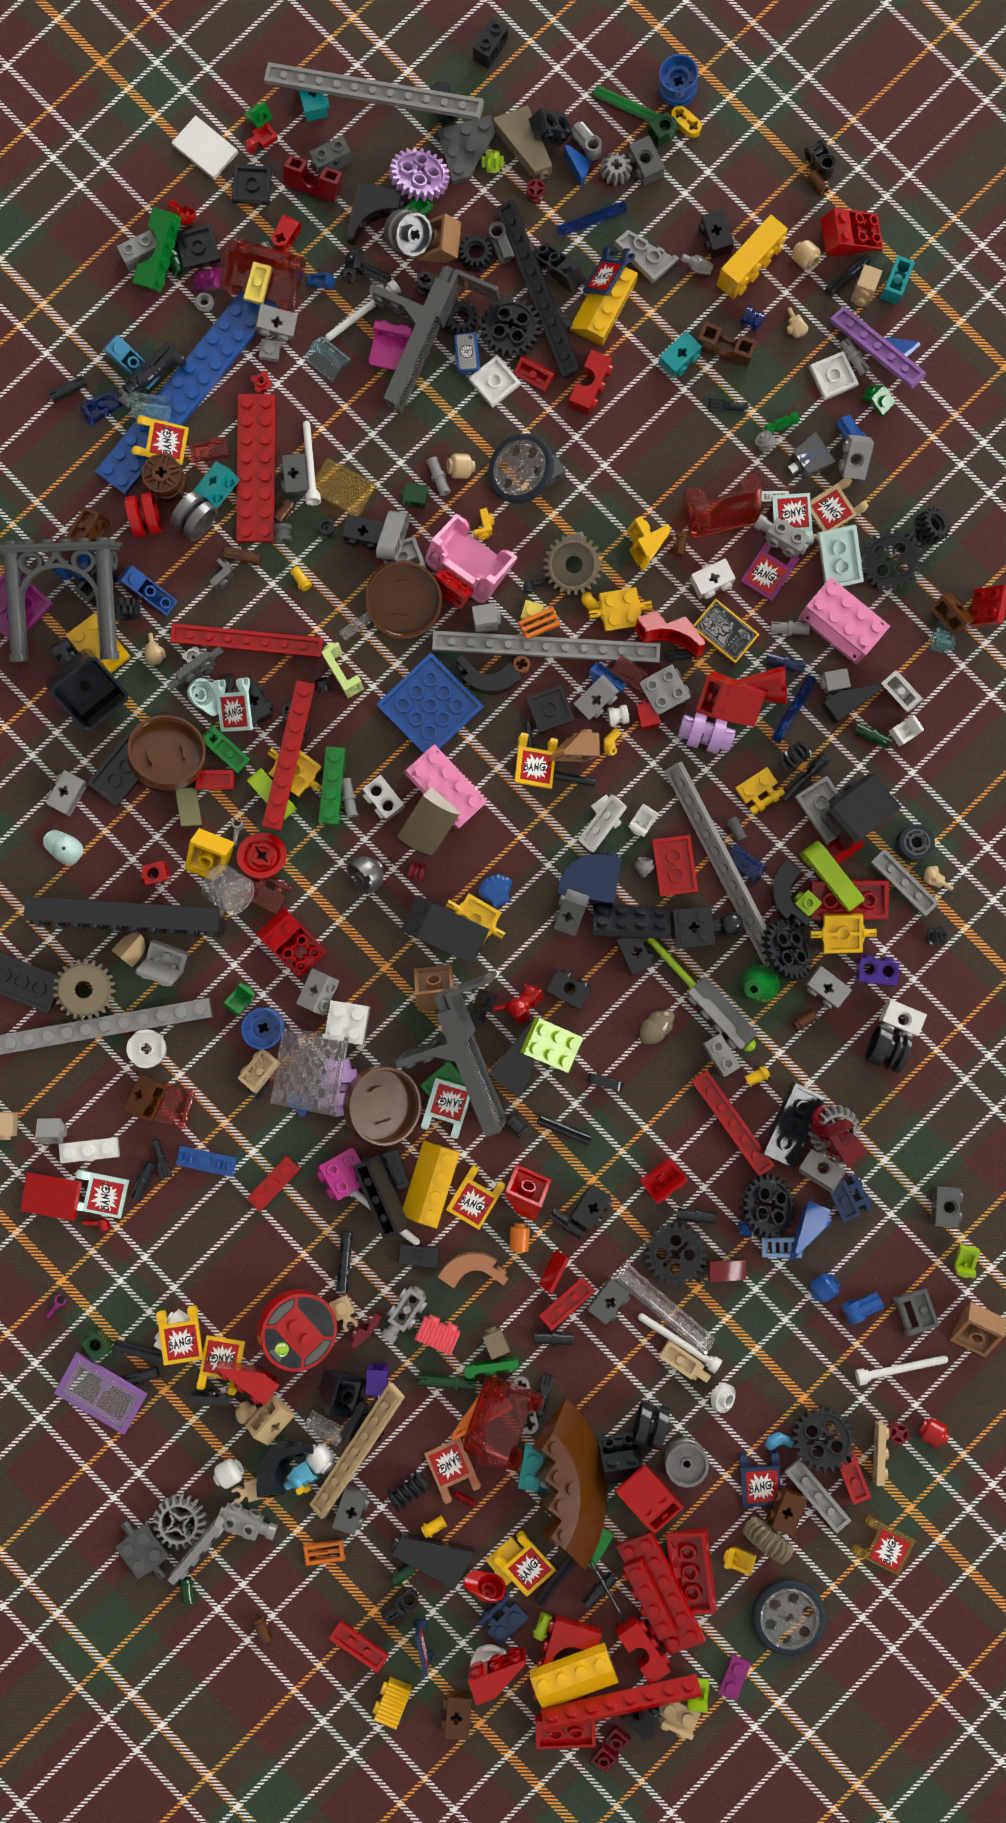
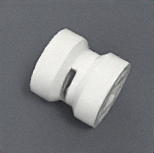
M620 705L619 708H607L610 727L616 726L620 722L622 724L629 723L627 705Z

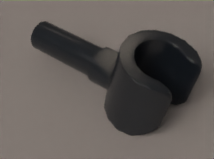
M546 578L539 581L527 580L523 585L524 593H533L534 586L549 583V579Z

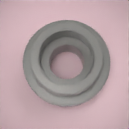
M200 293L195 299L197 309L201 312L210 311L214 306L213 297L208 293ZM204 301L208 302V304L202 305Z

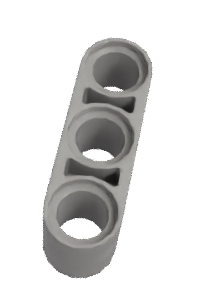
M388 512L376 548L377 558L398 560L409 527V513Z

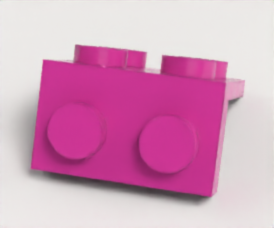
M385 320L375 321L373 327L375 336L369 356V364L374 367L395 371L410 338L412 329L403 324L393 325Z
M353 1148L317 1167L318 1172H316V1175L320 1182H324L327 1186L325 1191L331 1200L338 1201L361 1188L353 1166L361 1161Z

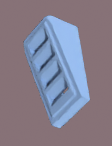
M795 1236L762 1238V1257L789 1258ZM768 1242H772V1252H768ZM776 1242H780V1252H776ZM784 1242H788V1252H784ZM802 1252L796 1258H802Z

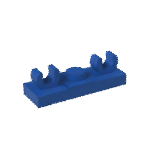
M181 1145L176 1165L233 1177L237 1157Z

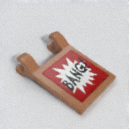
M461 1438L447 1442L424 1453L445 1504L452 1501L451 1493L447 1487L469 1478L473 1490L480 1489V1481Z

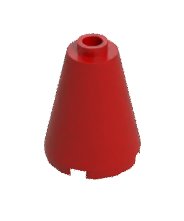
M785 666L739 679L743 683L767 691L764 702L787 704Z

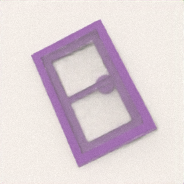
M78 1352L74 1355L54 1392L57 1396L123 1435L126 1434L148 1394Z

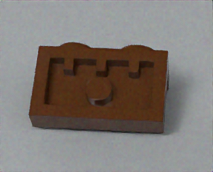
M84 506L65 539H71V542H78V538H90V542L96 541V538L102 537L110 521L99 512Z

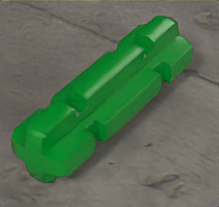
M793 412L790 416L786 415L773 421V423L765 424L764 431H770L773 434L774 431L777 432L789 427L791 424L794 425L800 420L799 414Z

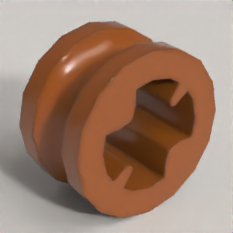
M518 656L513 662V667L520 674H525L530 669V661L525 656ZM525 661L524 664H527V667H523L522 670L518 669L519 665L516 666V664Z

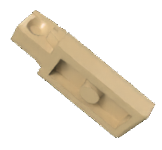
M670 1340L667 1341L658 1355L660 1359L690 1379L696 1381L699 1377L707 1383L711 1377L709 1373L703 1370L705 1365L700 1360Z

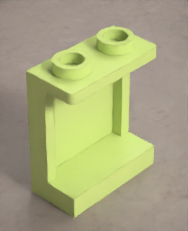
M339 643L326 645L323 648L322 655L347 698L364 690L359 676L356 675L347 680L335 661V658L343 654Z

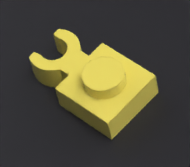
M525 600L521 620L544 611V605ZM553 620L547 622L546 624L549 625L553 623Z

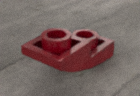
M746 1259L708 1261L709 1282L746 1279Z
M376 1311L374 1315H369L365 1324L369 1326L368 1328L360 1326L359 1330L354 1329L350 1338L353 1341L351 1347H357L370 1336L383 1315L382 1313Z
M615 1724L593 1754L590 1762L604 1773H607L618 1761L619 1754L631 1742V1736Z

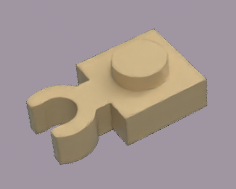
M347 1294L329 1302L336 1320L343 1319V1329L346 1332L349 1331L348 1322H353L354 1326L358 1327L357 1319L351 1316V1314L355 1313V1309Z
M257 1478L244 1481V1488L241 1486L232 1488V1493L239 1492L241 1495L235 1498L234 1502L240 1503L245 1497L248 1498L249 1502L262 1499L257 1497Z

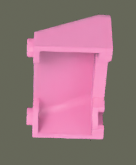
M455 514L431 540L425 562L436 573L443 568L452 572L456 578L467 583L474 590L470 596L479 603H485L515 564L518 557L508 550H501L498 555L468 534L470 527L467 520Z

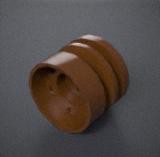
M168 454L153 455L146 460L142 467L143 482L148 490L152 491L155 499L169 503L183 496L187 488V479L180 464L174 457Z

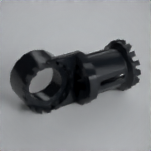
M412 1588L404 1590L392 1606L380 1612L387 1625L393 1626L394 1621L401 1616H405L417 1606L419 1600L417 1591ZM407 1594H411L415 1597V1601L412 1604H408L405 1602L404 1597Z

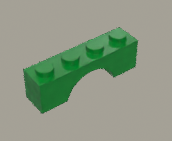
M152 208L148 227L155 234L156 248L153 255L147 261L137 264L133 283L161 293L162 287L165 284V275L170 266V257L175 247V239L180 228L181 217L166 210Z
M326 746L319 812L320 825L340 827L342 783L347 758L345 748Z

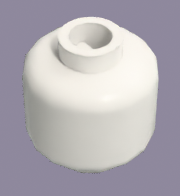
M313 1444L314 1454L307 1455L305 1461L314 1473L325 1474L334 1465V1455L324 1444H319L318 1446Z
M232 1458L221 1462L214 1469V1482L225 1489L239 1483L242 1480V1474H244L242 1464Z

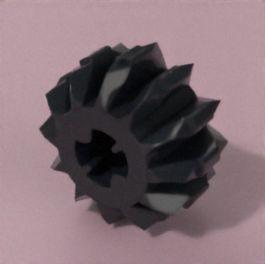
M799 740L781 753L778 759L782 767L787 771H791L808 759L812 752L803 740Z

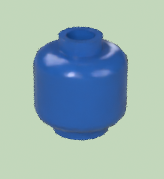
M822 1273L810 1283L812 1289L810 1294L816 1301L821 1300L826 1303L839 1293L838 1287H840V1284L832 1274Z

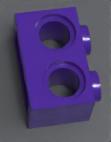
M863 955V958L857 959L855 982L897 986L899 963L894 962L893 958L882 957V960H875V956ZM865 964L871 966L872 971L870 974L864 972ZM885 966L891 970V974L888 977L883 974Z
M369 1364L365 1395H370L371 1398H379L388 1385L389 1364Z

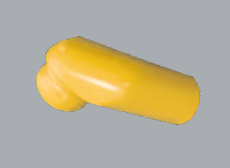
M590 592L582 594L581 601L588 610L599 609L600 602L596 601Z
M614 728L603 740L604 751L609 756L617 753L615 740L622 734L617 728Z

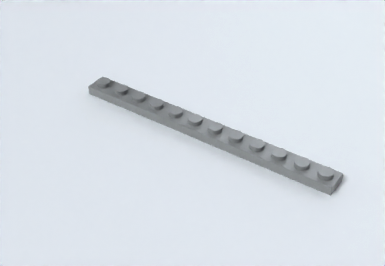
M268 62L264 82L269 85L480 121L484 105L482 98Z
M433 631L432 651L659 664L660 643L644 644L643 642L538 636L526 640L524 636Z
M678 762L665 770V773L736 912L742 917L744 928L763 965L769 966V961H764L767 956L762 954L765 948L760 946V944L764 943L761 937L765 936L763 931L766 930V924L683 762Z
M210 998L0 1035V1055L211 1018L213 1014Z

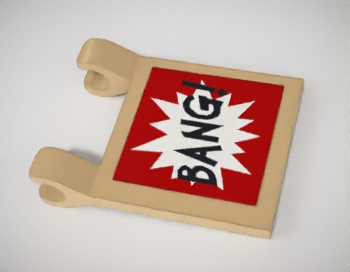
M843 478L840 482L810 500L811 515L822 531L836 529L867 510L868 504L866 501L853 508L842 490L851 485V478Z

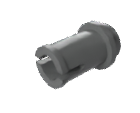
M735 816L726 821L728 824L726 827L730 828L737 842L745 838L747 834L739 822L740 818L737 819Z

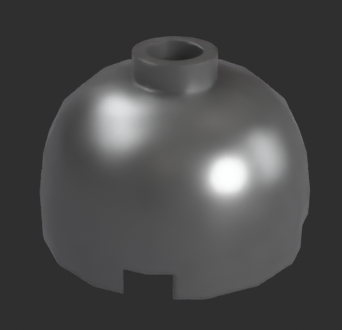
M361 856L347 864L346 869L349 877L353 875L356 879L353 883L364 894L368 895L370 893L371 895L382 885L383 866L378 860Z

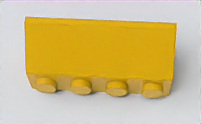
M625 267L608 296L588 293L569 330L603 346L637 282L638 273Z
M423 1141L403 1206L406 1218L433 1228L438 1227L460 1151Z
M605 1643L530 1670V1680L542 1708L556 1706L619 1683Z

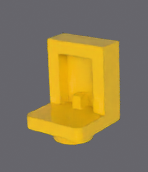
M487 508L480 509L483 528L473 530L475 539L485 540L492 535L491 525H494L492 513L488 514Z
M736 1546L731 1547L724 1554V1568H732L751 1575L757 1555Z

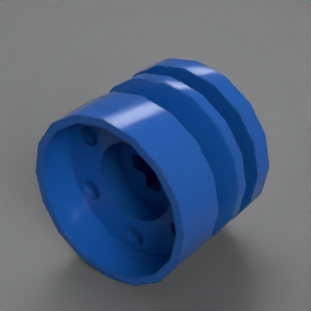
M675 54L666 58L661 64L659 71V96L670 107H685L690 104L697 93L698 66L688 55Z
M260 1007L249 1012L241 1025V1034L245 1042L256 1049H267L274 1046L282 1038L285 1031V1022L282 1015L270 1007ZM264 1023H267V1028L269 1030H265L264 1032H262V1027L260 1026V1024L263 1025Z

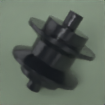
M938 926L936 929L931 927L928 930L926 939L932 946L944 945L948 934L941 926Z

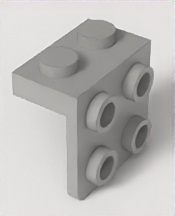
M673 664L640 682L643 692L658 715L680 703L682 705L687 703L691 698L688 686L683 684L681 674L677 668H674Z
M153 939L150 942L147 957L136 969V974L144 979L156 981L162 986H172L184 972L189 952Z

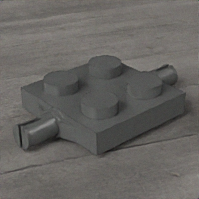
M220 646L211 652L205 650L175 672L176 678L170 681L167 686L171 691L179 684H184L187 687L192 681L203 674H209L216 665L214 662L215 658L223 653V650Z
M126 1520L120 1526L127 1536L117 1544L116 1550L137 1579L153 1571L159 1580H162L166 1574L160 1567V1564L171 1555L165 1544L161 1543L162 1540L156 1537L157 1533L149 1522L140 1528L133 1529L128 1520Z

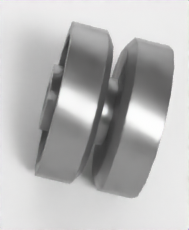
M398 209L387 218L384 226V237L391 249L408 256H418L424 253L430 245L432 227L426 216L408 209Z
M192 491L176 506L171 515L170 524L178 531H183L184 536L189 540L196 541L211 527L218 510L210 502H204V498L196 491Z
M688 1437L677 1438L671 1441L664 1451V1467L670 1479L678 1486L685 1488L695 1487L707 1476L709 1470L708 1457L701 1444L696 1440Z

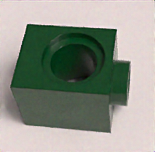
M666 112L649 123L648 134L657 147L676 137L678 129L677 120L671 117L669 112Z
M405 482V488H401L400 492L403 506L426 509L429 493L428 485Z
M95 1329L85 1335L86 1340L81 1343L93 1362H96L113 1350L112 1343L102 1329L97 1332ZM94 1339L100 1341L101 1347L99 1349L93 1346Z

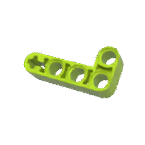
M819 841L813 842L799 853L803 861L809 867H813L848 912L865 900Z

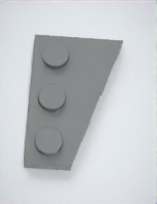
M629 230L614 242V246L621 253L624 248H629L628 256L630 253L635 254V259L631 263L652 284L678 263L680 259L675 255L671 256L665 253V250L661 247L656 248L650 245L648 240Z

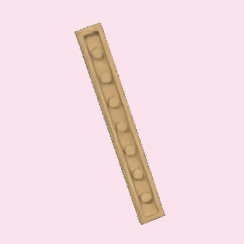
M393 1383L387 1385L309 1504L321 1519L326 1518L405 1398Z

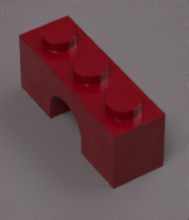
M293 155L288 157L283 166V185L332 202H336L342 191L343 172L325 167L320 176H315L308 169V160Z

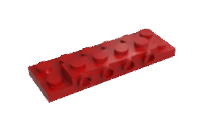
M650 1530L617 1543L616 1548L625 1564L622 1571L625 1581H630L633 1587L631 1589L632 1595L635 1600L639 1599L642 1605L640 1607L641 1614L644 1618H648L651 1634L657 1636L659 1641H663L668 1654L672 1655L704 1643L706 1638L654 1533Z

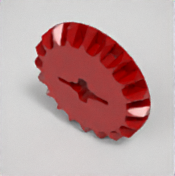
M263 832L250 835L240 844L237 851V862L241 871L253 879H269L271 876L277 875L282 870L284 864H286L287 852L284 843L277 836ZM258 851H259L260 853H262L263 855L266 854V855H265L266 861L263 860V859H261V858L258 859V858H259Z

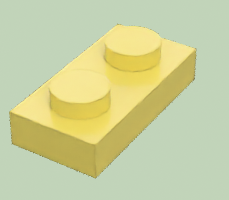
M253 262L244 294L245 301L259 305L264 303L273 270L272 266Z

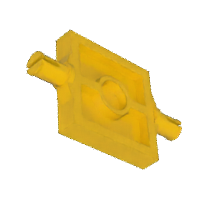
M636 587L599 593V609L589 610L588 615L589 619L600 617L603 621L605 632L635 627L637 618L641 617V611L652 609V605H649L652 602L651 600L640 602Z
M271 748V752H268L267 755L276 760L269 775L274 777L279 753ZM301 750L291 792L299 798L309 787L318 793L322 790V786L315 781L322 766Z
M468 894L460 905L451 900L448 901L449 904H446L445 907L489 928L486 939L493 934L502 940L506 932L496 928L497 920L502 912L471 894Z
M862 913L823 914L822 930L810 931V939L822 938L824 954L862 953L865 937H876L877 930L864 928Z

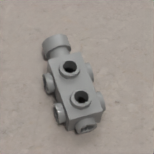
M760 515L753 528L767 533L765 539L771 547H780L788 557L794 556L797 558L799 553L802 555L805 553L809 546L806 544L809 536L804 531L794 528L786 520H781L778 517L772 523L767 520L766 516Z
M410 1286L408 1290L403 1289L398 1297L401 1301L397 1307L393 1305L387 1313L390 1325L381 1333L384 1339L394 1343L398 1338L397 1334L400 1330L404 1332L406 1328L409 1330L412 1328L416 1321L414 1319L417 1312L421 1314L427 1305L424 1302L426 1296L422 1289L417 1286L414 1288ZM411 1296L416 1297L417 1301L415 1303L410 1302L409 1298ZM404 1313L406 1317L404 1319H400L398 1314Z
M238 1502L227 1503L226 1507H221L219 1515L225 1519L222 1525L224 1531L235 1533L248 1540L255 1541L258 1534L264 1535L268 1540H273L278 1525L263 1522L264 1516L261 1515L259 1510L244 1509L242 1504Z

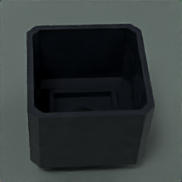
M82 649L47 678L46 687L51 696L83 731H92L128 701V693L123 685L91 649ZM83 680L90 683L89 688L86 690L79 688V683Z
M867 774L859 781L854 779L843 789L844 793L839 791L828 801L829 805L821 811L820 819L847 851L898 811L901 806L875 774Z

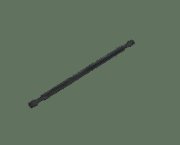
M590 1561L589 1564L594 1569L597 1578L599 1579L602 1587L604 1588L606 1594L608 1595L622 1622L625 1623L626 1619L624 1615L622 1614L620 1608L618 1607L616 1601L610 1593L599 1571L596 1569L593 1561Z

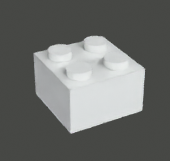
M331 1000L324 1039L364 1045L371 1007Z

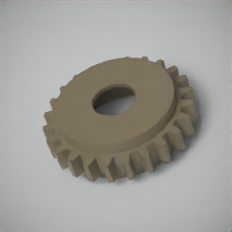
M569 534V539H566L563 535L561 542L558 539L555 540L556 546L550 545L551 552L546 551L549 558H545L544 561L548 562V565L544 566L543 569H548L549 572L545 576L551 577L548 581L549 583H556L554 585L555 589L561 587V593L565 589L567 590V595H570L571 591L578 595V590L585 593L586 587L589 590L592 589L591 583L597 584L596 577L601 578L598 571L603 570L602 567H599V564L604 562V560H599V556L602 553L596 552L599 547L592 546L593 540L586 542V536L580 539V534H577L576 538ZM571 556H577L582 560V569L577 573H571L566 568V561Z
M78 959L77 965L70 962V968L64 966L65 972H58L61 978L54 980L58 983V986L53 987L58 993L53 996L59 997L56 1004L63 1005L60 1008L61 1011L68 1010L67 1016L73 1013L74 1019L80 1015L81 1020H84L85 1016H88L89 1020H91L92 1014L99 1017V1011L105 1013L106 1009L104 1007H111L109 1000L115 999L111 996V993L116 992L115 989H112L116 982L110 981L114 976L106 974L109 969L103 970L102 963L96 966L95 960L89 964L88 959H85L84 963ZM81 981H87L92 985V994L87 998H80L75 993V987Z

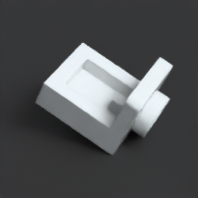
M912 715L892 728L889 733L900 747L923 732L924 728L915 715Z
M642 804L628 827L631 828L634 834L644 837L659 813Z

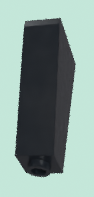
M534 1019L489 1072L490 1075L518 1098L522 1095L537 1060L520 1053Z
M402 1532L400 1537L396 1536L391 1545V1548H393L392 1556L454 1590L474 1554V1548L429 1537L426 1538Z

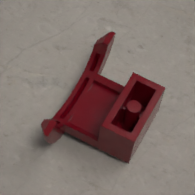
M824 1104L819 1105L811 1117L810 1129L822 1143L826 1144L827 1148L825 1150L831 1158L834 1157L839 1164L842 1162L849 1167L867 1154L859 1139L847 1131L855 1125L851 1121L844 1119L832 1124L820 1123L821 1116L819 1113L824 1114V1108L828 1107Z

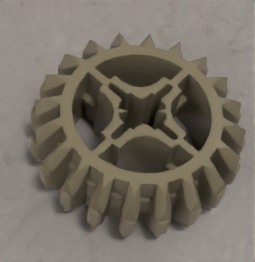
M751 1517L745 1524L743 1529L744 1535L768 1557L780 1564H785L791 1558L794 1552L792 1544L779 1532L771 1529L763 1520Z

